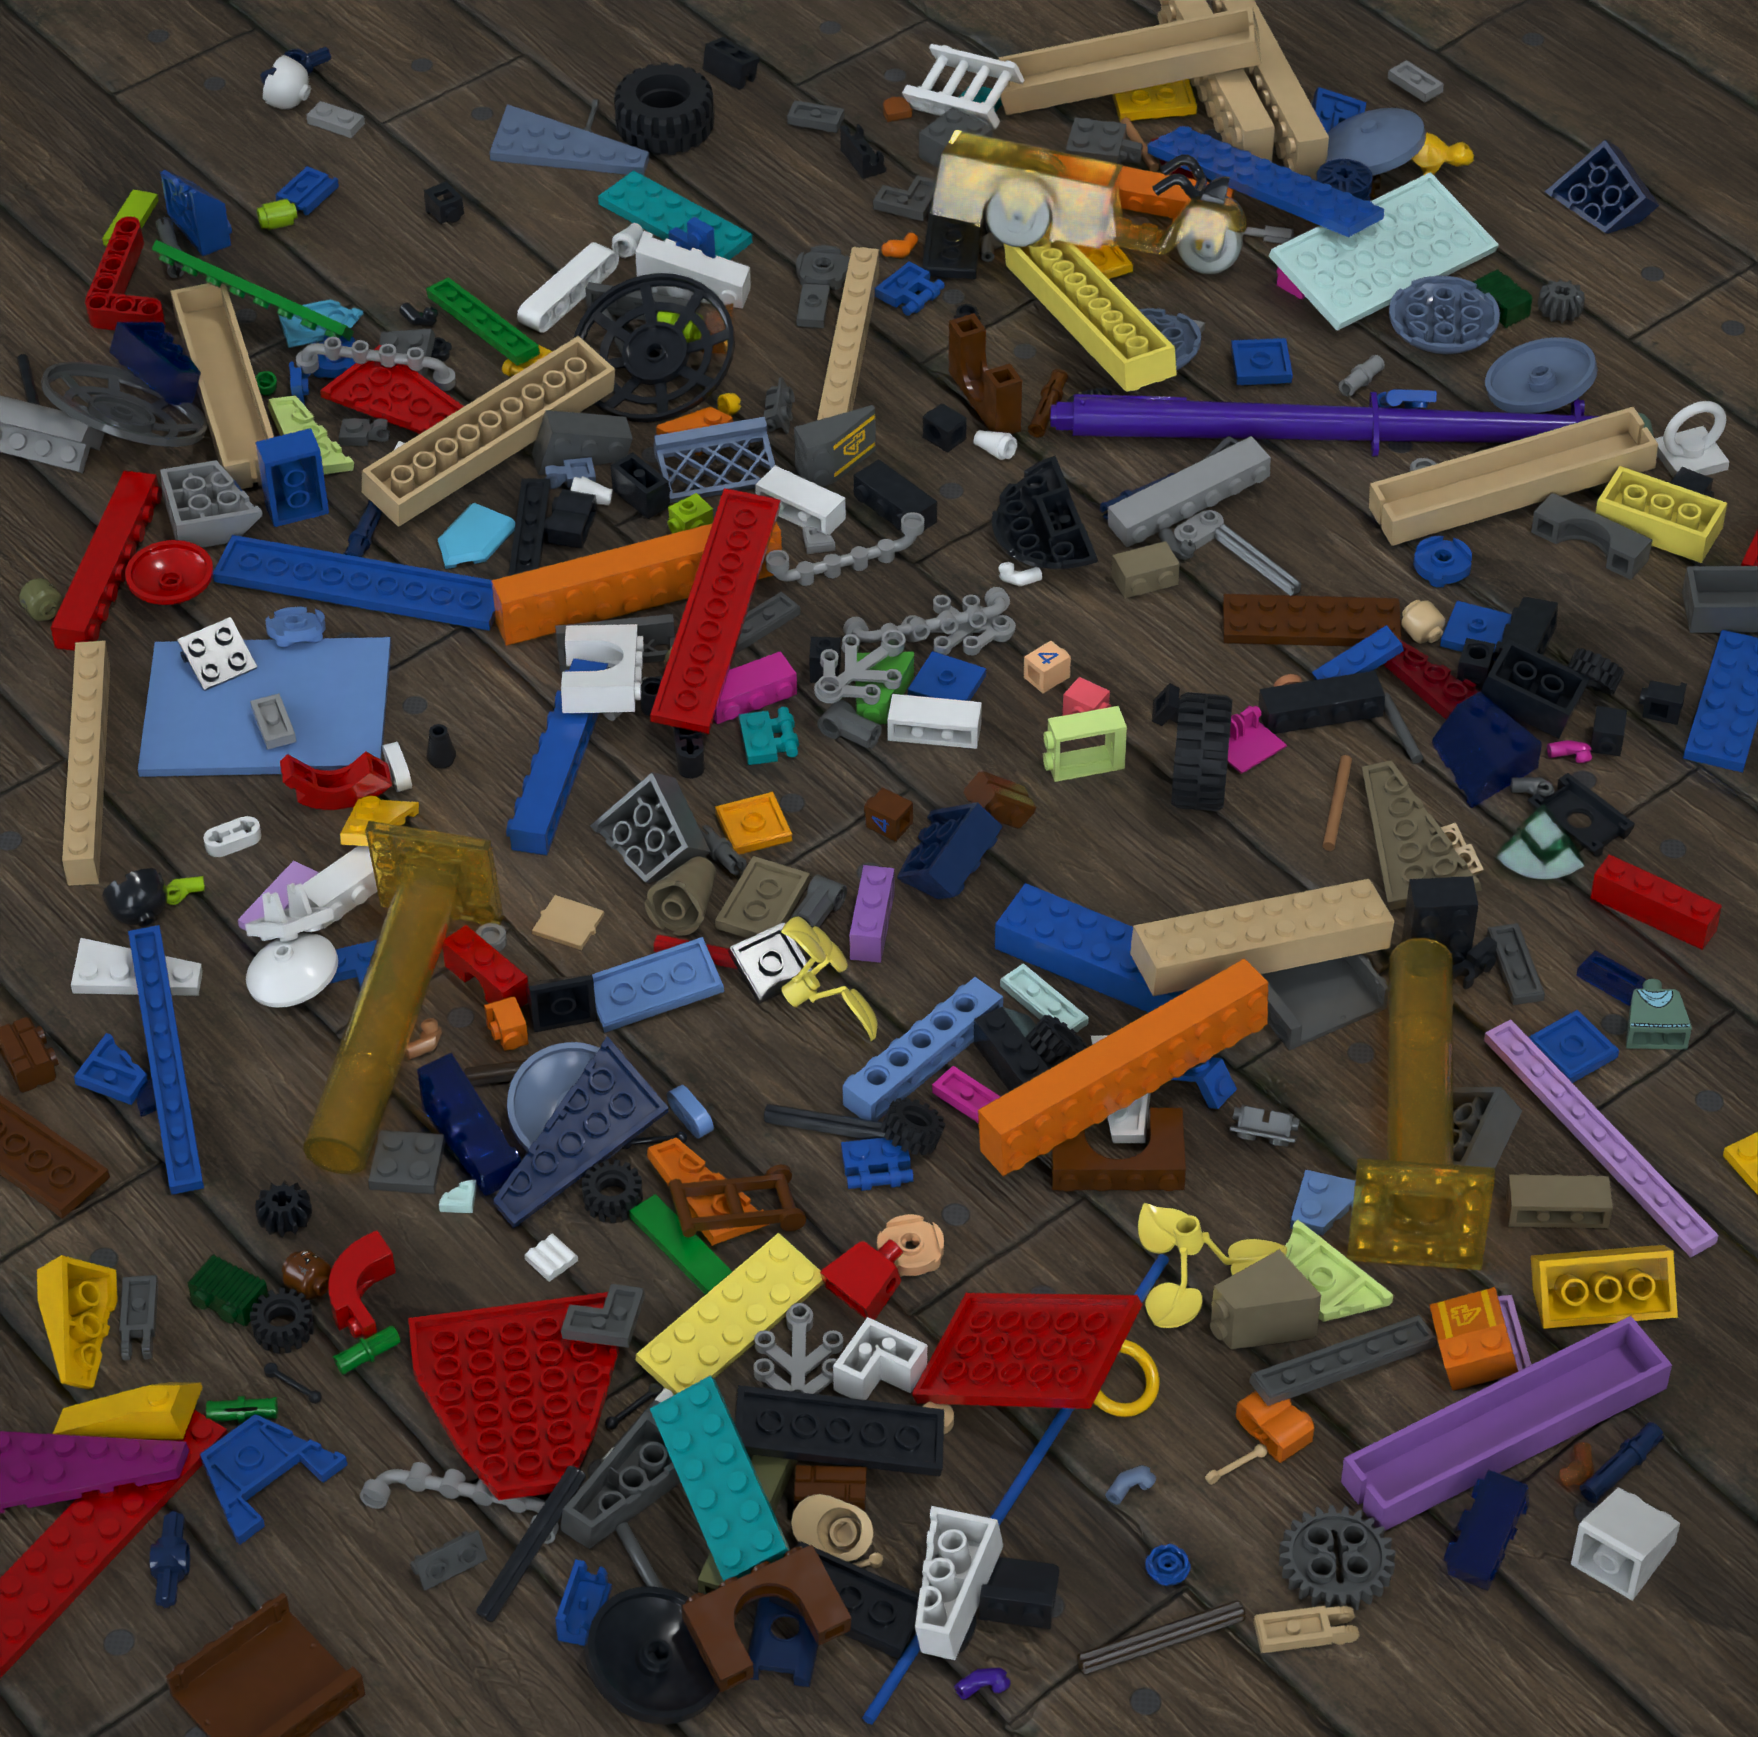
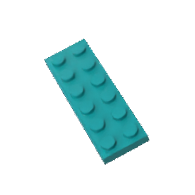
M634 170L598 195L599 205L632 223L639 224L643 229L663 240L669 239L668 232L675 227L687 233V221L696 217L714 228L715 257L719 256L730 260L753 243L751 233Z
M710 1375L650 1408L723 1581L731 1577L739 1579L750 1574L755 1566L763 1562H770L771 1564L783 1558L790 1548L715 1379Z

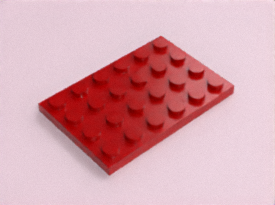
M965 1293L915 1386L912 1396L917 1403L922 1404L932 1402L935 1404L1091 1409L1143 1304L1138 1295Z

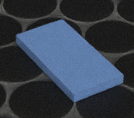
M703 937L592 974L596 1013L604 1033L724 992L723 983Z

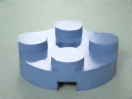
M307 607L280 609L274 612V618L271 620L269 616L266 618L267 635L275 639L276 644L281 647L291 646L294 642H319L323 639L322 633L326 629L324 614L316 609L315 614L307 613Z

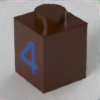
M883 787L874 797L871 796L864 806L866 827L896 842L913 824V802Z

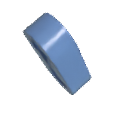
M680 1085L667 1092V1100L672 1111L696 1138L699 1139L714 1130L709 1113L686 1086Z

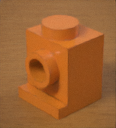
M515 996L484 1005L487 1028L491 1030L494 1041L500 1040L504 1051L514 1050L529 1044L527 1024Z

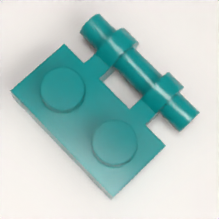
M780 707L777 710L778 717L770 719L768 711L739 714V725L748 765L777 762V753L786 752L788 757L798 755L799 739L793 730L795 721L793 715L789 712V708ZM781 732H782V736H781V737H779V738H774L773 733H781Z

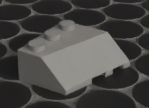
M217 460L160 470L163 498L176 540L191 542L200 547L226 544L230 541L232 535L242 536L263 516L261 509L258 506L254 507L249 501V496L245 491L238 489L234 484V479Z

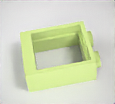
M1119 706L1048 718V731L1043 734L1047 752L1043 753V762L1046 771H1051L1055 782L1125 769L1127 726ZM1106 734L1105 745L1060 753V742Z

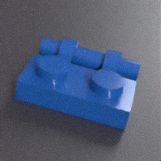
M909 261L875 288V297L895 308L902 302L906 305L902 307V311L906 316H910L913 312L918 313L923 309L924 304L928 300L932 301L938 297L945 285L940 279H937L934 283L931 282L929 271ZM917 290L921 291L919 295L915 294Z
M885 1137L841 1142L847 1188H861V1191L871 1190L873 1186L890 1185L891 1188L901 1187V1183L914 1182L913 1170L910 1169L909 1150L907 1149L906 1152L902 1151V1146H893L891 1144L893 1140H886Z

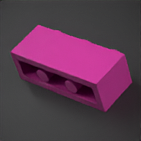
M781 651L729 670L714 717L717 724L734 719L739 714L749 713L797 695V673Z

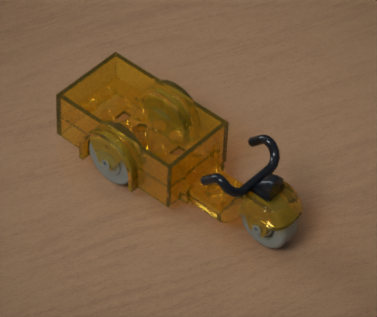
M957 130L941 153L931 214L975 223L974 226L980 227L986 200H989L986 208V220L990 231L999 241L1013 247H1026L1039 241L1047 232L1051 219L1052 226L1049 242L1059 240L1101 249L1102 245L1119 246L1158 255L1168 253L1177 245L1179 255L1184 263L1194 271L1202 274H1216L1231 267L1240 254L1243 244V232L1247 230V218L1242 206L1236 200L1227 196L1230 177L1222 176L1213 179L1207 185V179L1201 166L1190 155L1182 154L1161 166V170L1167 176L1182 165H1186L1195 178V187L1186 176L1181 174H1172L1152 186L1156 195H1160L1172 186L1179 185L1189 196L1167 227L1161 230L1158 229L1157 225L1151 223H1143L1141 226L1132 224L1131 220L1123 218L1119 193L1122 164Z

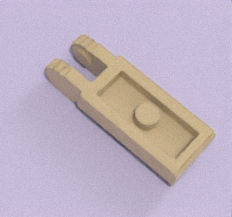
M1319 1606L1254 1616V1626L1261 1653L1329 1645L1332 1642L1340 1645L1356 1641L1360 1636L1358 1627L1353 1625L1330 1627V1624L1334 1626L1354 1620L1355 1615L1351 1606L1330 1608Z

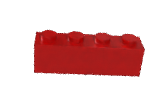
M1610 854L1594 874L1590 899L1701 950L1705 948L1717 931L1722 905Z

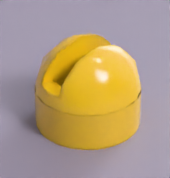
M734 393L719 395L717 400L718 409L729 416L734 415L741 408V405L738 404L741 402V399Z

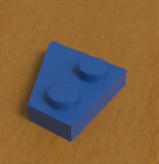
M108 1033L104 1035L74 1075L76 1085L132 1105L148 1083L146 1073L139 1065L132 1062L131 1056L125 1050L122 1051L115 1044L111 1034Z

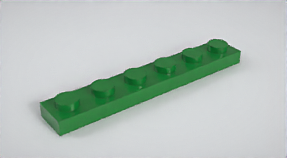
M449 277L426 288L429 299L517 366L528 362L540 354L537 343Z

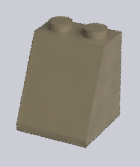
M1279 1249L1214 1286L1210 1328L1213 1335L1218 1340H1223L1231 1350L1311 1339L1317 1335L1321 1294Z

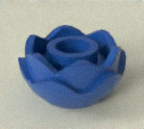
M1174 1544L1155 1547L1151 1554L1147 1556L1145 1562L1148 1575L1156 1583L1163 1586H1175L1181 1583L1188 1576L1191 1568L1186 1552Z

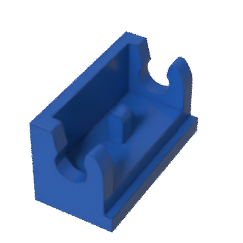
M575 1559L555 1619L558 1641L584 1646L588 1628L598 1610L608 1601L612 1590V1584L608 1583L607 1571L602 1566L599 1567L597 1575H594L587 1571L588 1566L585 1561Z

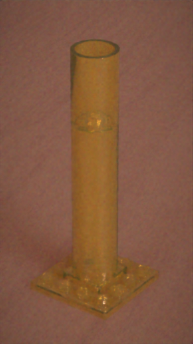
M368 821L365 833L380 906L387 907L389 910L304 1142L303 1151L307 1158L315 1165L330 1172L348 1175L360 1173L366 1168L452 920L473 921L481 925L487 923L501 925L503 910L491 840Z
M1427 938L1410 939L1394 948L1389 958L1387 1160L1357 1158L1347 1258L1350 1261L1482 1270L1495 1181V1168L1454 1165L1452 954L1445 945L1436 940Z

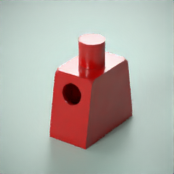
M891 1239L878 1251L865 1241H860L820 1272L825 1288L864 1319L868 1317L875 1320L901 1283L898 1269L893 1263L903 1254V1250Z

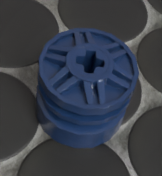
M1335 159L1324 163L1318 169L1316 181L1329 184L1342 192L1351 193L1359 199L1370 201L1372 173L1361 162L1351 159Z

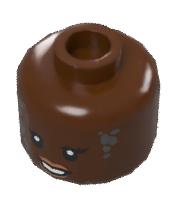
M310 1250L294 1252L283 1263V1283L288 1289L296 1290L297 1295L300 1293L304 1294L306 1300L315 1299L328 1292L329 1276L332 1267L327 1261Z

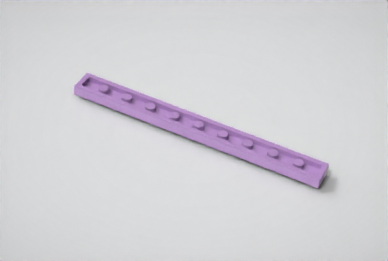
M1511 1019L1485 1032L1484 1041L1690 1258L1717 1243L1718 1234Z

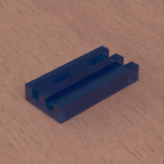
M1596 950L1577 968L1576 976L1628 1006L1631 1004L1633 991L1635 989H1643L1642 985L1647 980Z

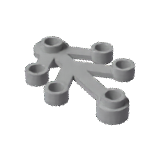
M938 595L933 599V610L936 613L940 614L943 611H950L952 614L960 613V611L951 606V599L948 596ZM967 595L962 600L964 612L971 606L969 604L978 605L983 608L980 606V599L976 595ZM998 615L987 619L985 625L981 628H974L970 623L960 624L958 629L948 637H936L933 642L934 652L947 655L953 647L963 641L964 653L971 656L977 655L981 648L992 640L997 642L1008 641L1014 634L1016 625L1012 618L1005 615ZM907 616L901 625L908 624L911 619L918 616ZM942 629L930 631V633H944ZM973 633H982L978 637L970 636ZM913 635L905 636L908 642L920 641L915 639Z
M895 629L885 631L882 635L881 646L858 662L857 652L859 651L860 639L853 634L845 635L841 645V649L845 653V671L839 676H835L839 655L835 650H824L820 658L823 676L814 686L815 696L825 703L838 702L842 697L862 698L869 705L878 703L881 690L877 685L868 684L865 687L848 684L852 681L883 683L888 689L899 688L902 680L900 671L896 669H889L887 671L869 669L887 656L896 657L902 653L905 648V635Z
M796 1303L786 1313V1325L792 1332V1357L775 1344V1336L772 1332L763 1330L758 1332L754 1338L756 1351L766 1354L791 1375V1385L774 1373L773 1362L766 1358L759 1359L754 1363V1377L760 1382H765L772 1389L818 1394L833 1382V1372L827 1370L833 1368L838 1359L827 1358L832 1354L842 1351L843 1336L840 1332L834 1330L826 1332L823 1336V1344L806 1356V1332L810 1331L813 1327V1311L804 1303ZM763 1340L769 1341L768 1344H761L760 1342ZM832 1340H835V1341H837L838 1343H836V1344H829L828 1342H829V1341H832ZM826 1360L822 1365V1373L805 1385V1376ZM762 1368L769 1369L767 1372H760L759 1370Z

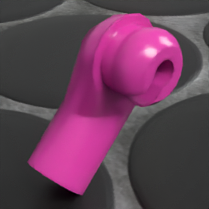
M1566 740L1547 744L1549 758L1575 754L1576 762L1579 764L1592 760L1590 752L1592 748L1588 743Z

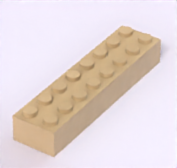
M1364 879L1134 925L1130 954L1152 995L1157 996L1191 989L1244 958L1260 974L1387 949L1390 948L1394 919L1370 879Z

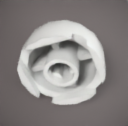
M285 55L279 57L273 67L277 68L274 75L268 74L263 88V100H266L265 103L275 108L291 109L299 105L302 100L305 101L311 91V87L308 86L309 77L307 70L302 64Z

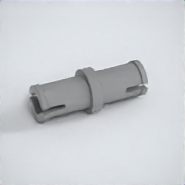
M1372 355L1362 365H1356L1352 369L1351 374L1339 382L1341 393L1345 396H1352L1361 386H1367L1372 381V377L1384 369L1383 359L1378 355Z

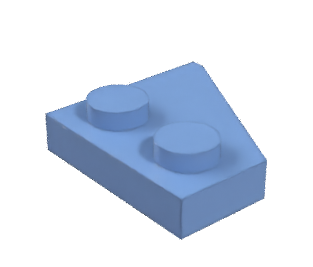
M1305 1170L1292 1214L1290 1228L1293 1229L1294 1222L1299 1220L1313 1232L1323 1236L1333 1226L1335 1220L1341 1219L1349 1211L1350 1205L1359 1197L1363 1199L1366 1196L1368 1183Z

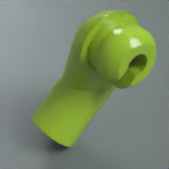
M204 877L174 879L166 887L168 892L167 904H179L189 893L205 891Z

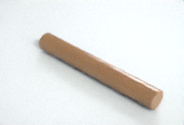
M1123 118L1120 123L1127 124V136L1131 141L1142 143V159L1151 172H1156L1159 169V164L1154 156L1148 154V147L1130 119Z

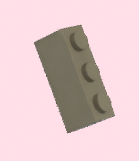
M1560 1174L1509 1175L1506 1190L1508 1227L1609 1228L1613 1209L1609 1176H1564Z

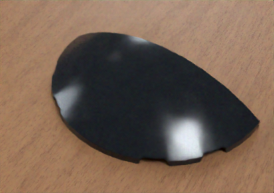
M1055 455L1026 469L1022 480L1017 484L1009 483L999 496L1000 505L997 511L992 513V528L999 546L1009 556L1030 566L1050 569L1076 568L1098 562L1096 553L1084 524L1081 522Z

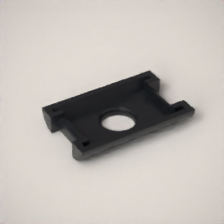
M1569 773L1558 779V790L1544 799L1540 795L1535 794L1527 800L1531 807L1595 856L1602 855L1604 846L1618 836L1625 839L1635 825L1634 822ZM1581 813L1587 815L1592 823L1589 827L1577 828L1570 825L1567 819L1572 814Z

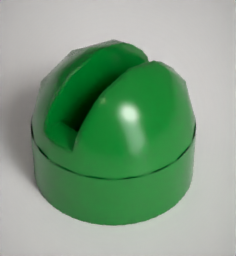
M263 371L255 376L261 395L269 396L277 389V379L272 372Z

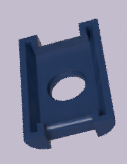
M770 1597L759 1598L747 1652L753 1663V1678L751 1679L758 1680L760 1670L794 1674V1685L810 1687L818 1644L803 1616L770 1602ZM780 1617H791L798 1622L799 1631L792 1638L780 1639L772 1633V1623Z

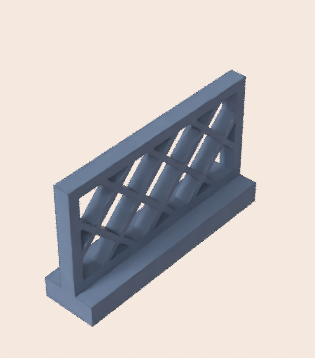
M765 417L654 436L653 450L655 458L658 460L661 475L669 481L670 503L679 502L695 493L701 498L719 495L723 493L724 488L736 491L753 489L755 484L762 479L753 474L757 466L760 464L769 470L775 466L767 435ZM762 441L764 447L759 456L746 449L750 443ZM731 447L738 452L732 460H729L719 454L722 448ZM696 452H704L710 456L704 466L691 459ZM742 454L755 461L749 470L736 464ZM675 456L682 460V463L674 470L665 464L664 458ZM714 459L727 466L721 475L708 469ZM687 464L699 470L693 480L681 474V471ZM731 469L744 475L740 482L732 483L725 477ZM703 474L716 480L712 487L707 488L697 482ZM676 478L689 485L684 492H672L671 485Z

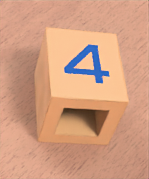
M1049 641L1024 656V678L1040 692L1045 693L1070 678L1071 656L1065 649L1060 648L1053 641Z

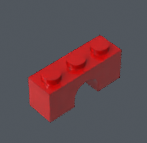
M465 925L442 941L445 966L464 983L476 977L483 987L485 1001L489 1004L514 996L520 1008L527 1004L525 984L528 983V976L470 927Z

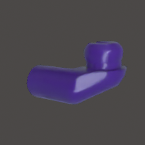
M1000 1667L982 1668L970 1673L956 1683L954 1688L958 1696L965 1700L982 1687L991 1685L994 1693H1002L1010 1687L1011 1681L1006 1676L1007 1672Z

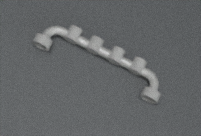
M329 337L325 340L324 344L313 343L307 345L296 356L297 368L301 367L304 374L317 371L319 368L317 354L326 355L329 360H338L341 357L353 358L354 362L358 364L377 361L384 367H393L396 364L408 365L413 371L421 370L423 367L435 370L433 373V383L442 391L451 390L456 384L454 370L447 367L439 359L424 356L423 350L419 347H412L407 351V354L396 353V347L392 344H384L379 350H371L368 343L363 340L355 341L352 347L341 346L339 338Z
M915 512L905 514L901 519V530L905 536L898 540L882 539L878 542L877 546L870 548L857 546L852 548L850 553L841 556L828 554L824 557L823 561L816 563L803 561L791 570H788L789 555L782 550H773L766 555V569L781 581L797 580L798 584L809 586L814 582V575L823 572L828 578H837L841 575V567L851 565L854 570L862 571L868 567V560L878 557L880 562L890 563L895 559V552L908 548L914 543L917 536L924 532V517Z
M993 587L985 594L984 600L987 607L984 608L978 605H971L965 612L952 614L950 611H943L937 618L924 620L921 617H915L908 624L899 626L893 623H886L880 630L869 631L867 624L862 618L851 617L845 622L843 631L845 635H856L860 642L864 643L880 642L883 633L891 629L899 630L905 636L913 635L917 640H924L932 630L942 629L945 634H952L958 629L960 624L970 623L974 628H981L985 625L987 619L998 616L1009 607L1010 598L1003 588Z
M422 1462L414 1463L410 1471L404 1469L385 1471L378 1475L376 1479L367 1480L360 1493L361 1501L365 1505L376 1509L386 1506L391 1494L388 1485L393 1483L406 1484L409 1489L415 1492H422L425 1488L439 1491L441 1495L449 1499H455L458 1496L473 1498L476 1503L483 1506H489L492 1502L506 1505L508 1509L516 1513H522L526 1509L539 1513L546 1502L534 1496L498 1501L480 1478L477 1485L466 1483L465 1475L456 1469L447 1470L443 1478L431 1475L432 1469L430 1466ZM535 1515L532 1518L530 1525L532 1524L537 1515ZM558 1522L544 1544L554 1541L559 1529Z

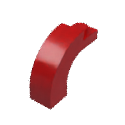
M367 751L348 766L330 771L312 768L289 754L280 760L283 783L290 789L296 790L298 803L315 809L338 810L354 807L358 799L366 796L378 797L392 786L388 763Z
M378 1230L365 1235L347 1247L334 1263L329 1276L328 1291L335 1324L339 1331L348 1327L355 1339L362 1337L365 1340L377 1333L376 1322L361 1301L363 1294L374 1283L396 1273L393 1252Z

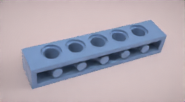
M976 977L967 984L959 986L950 998L945 1002L937 1004L933 1011L923 1020L916 1021L911 1029L901 1038L894 1039L885 1051L878 1056L872 1057L863 1069L856 1074L850 1075L842 1085L843 1106L861 1119L878 1121L887 1113L892 1101H895L897 1098L903 1100L904 1097L911 1094L974 1042V1019L1003 1007V996Z

